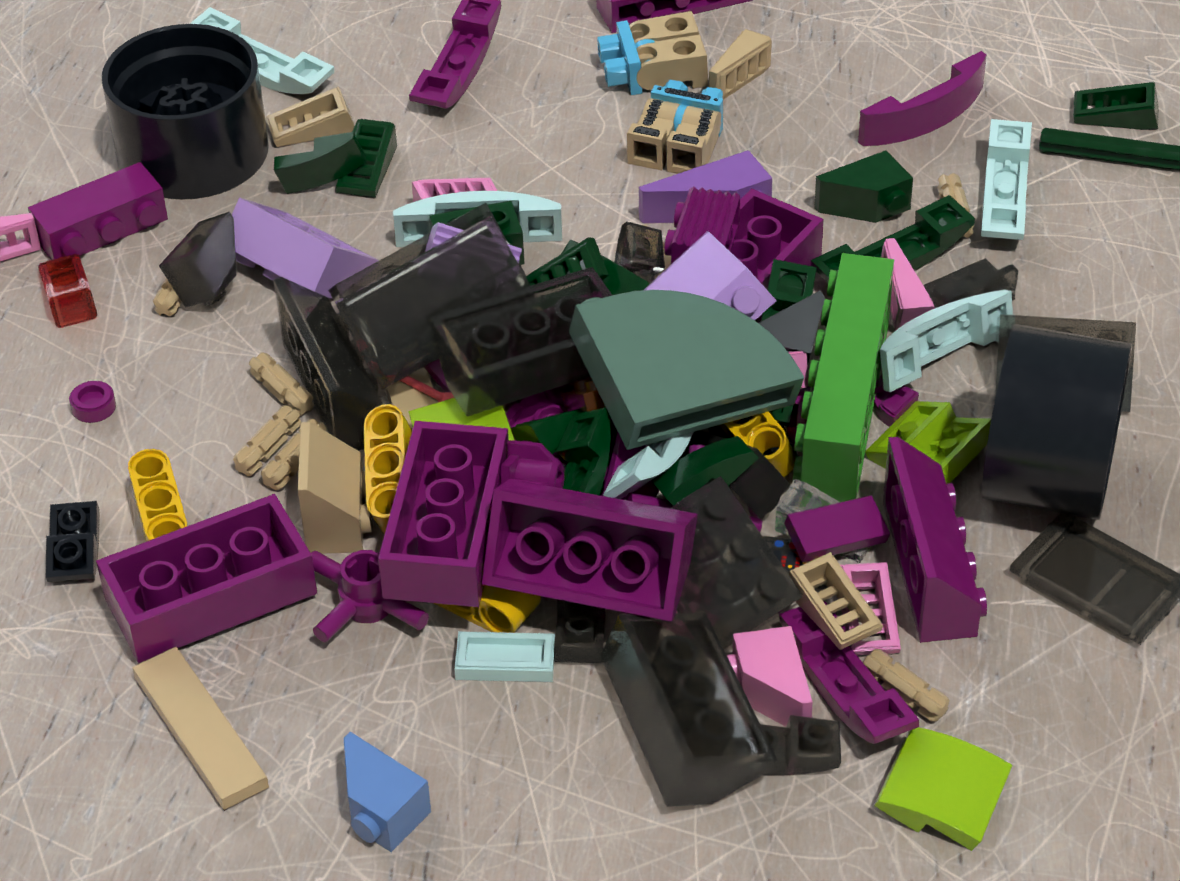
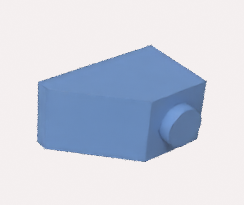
M349 732L344 737V751L351 826L364 841L368 843L376 842L392 852L431 813L428 781L357 735Z

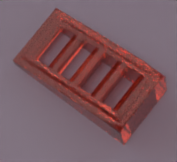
M72 254L39 263L38 268L55 325L58 328L97 317V310L79 254Z

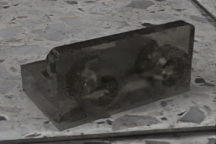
M984 258L923 286L928 292L935 308L963 298L999 290L1011 291L1013 301L1015 300L1019 270L1013 264L998 270Z

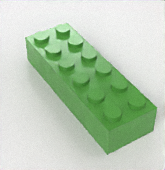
M842 253L839 269L830 270L827 296H833L832 300H824L821 325L825 326L826 330L818 329L815 343V356H819L820 360H811L808 387H813L814 390L813 392L805 391L801 418L807 419V423H798L795 437V451L803 452L802 456H796L793 472V483L801 484L800 503L827 506L857 499L874 409L875 386L881 371L880 348L886 341L889 327L895 259Z

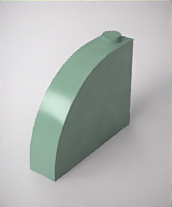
M641 290L605 298L594 297L575 306L569 333L627 450L794 405L804 381V376L792 356L768 330L742 312L704 296L672 290Z

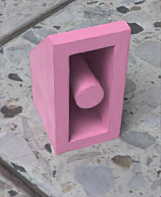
M786 626L733 634L732 654L725 655V669L728 683L737 684L741 702L800 735L811 734L813 701L792 627Z

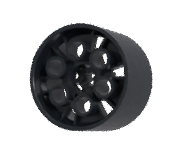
M203 24L164 26L144 32L126 41L106 61L102 71V86L120 170L141 162L162 187L164 198L183 200L205 198L229 191L251 178L263 165L268 154L269 142L258 62L252 47L237 34L219 27Z
M1019 324L1012 326L1004 354L990 424L982 480V499L1100 520L1132 351L1131 343Z

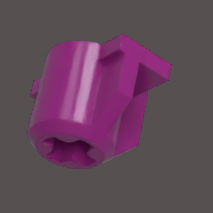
M507 441V459L500 466L501 484L509 479L563 488L564 466L542 443Z

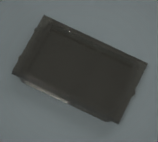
M1060 513L1010 565V572L1021 577L1020 581L1025 587L1125 643L1136 642L1141 645L1180 602L1179 573L1073 515Z

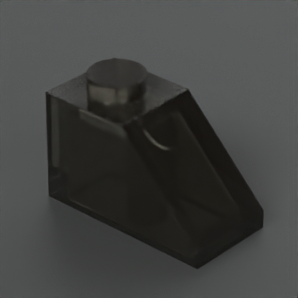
M230 211L198 222L159 265L185 308L202 302L205 306L216 303L226 295L225 288L236 276L234 218Z

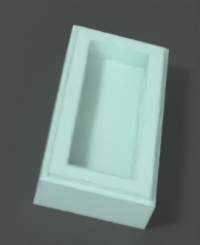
M458 631L454 668L455 680L553 682L556 648L555 634Z

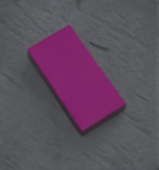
M872 495L788 514L784 522L802 562L815 560L830 552L832 555L886 543L891 534Z

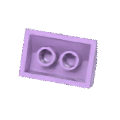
M243 198L238 199L219 244L234 251L231 258L252 268H255L256 264L264 267L263 276L286 285L288 280L296 285L295 293L315 302L318 301L319 296L337 300L375 269L379 261L285 211Z
M709 231L703 234L644 289L672 290L704 296L724 303L753 320H756L776 302V299L752 272Z

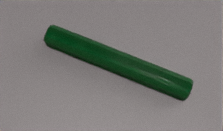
M1043 128L1040 135L1039 149L1042 152L1180 170V146L1053 128Z

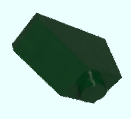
M885 150L816 176L814 208L818 213L876 223L911 209L913 177Z

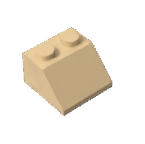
M301 422L298 497L305 544L310 553L315 550L322 554L363 550V533L372 532V516L367 509V505H364L366 483L365 471L362 468L361 452L313 423Z

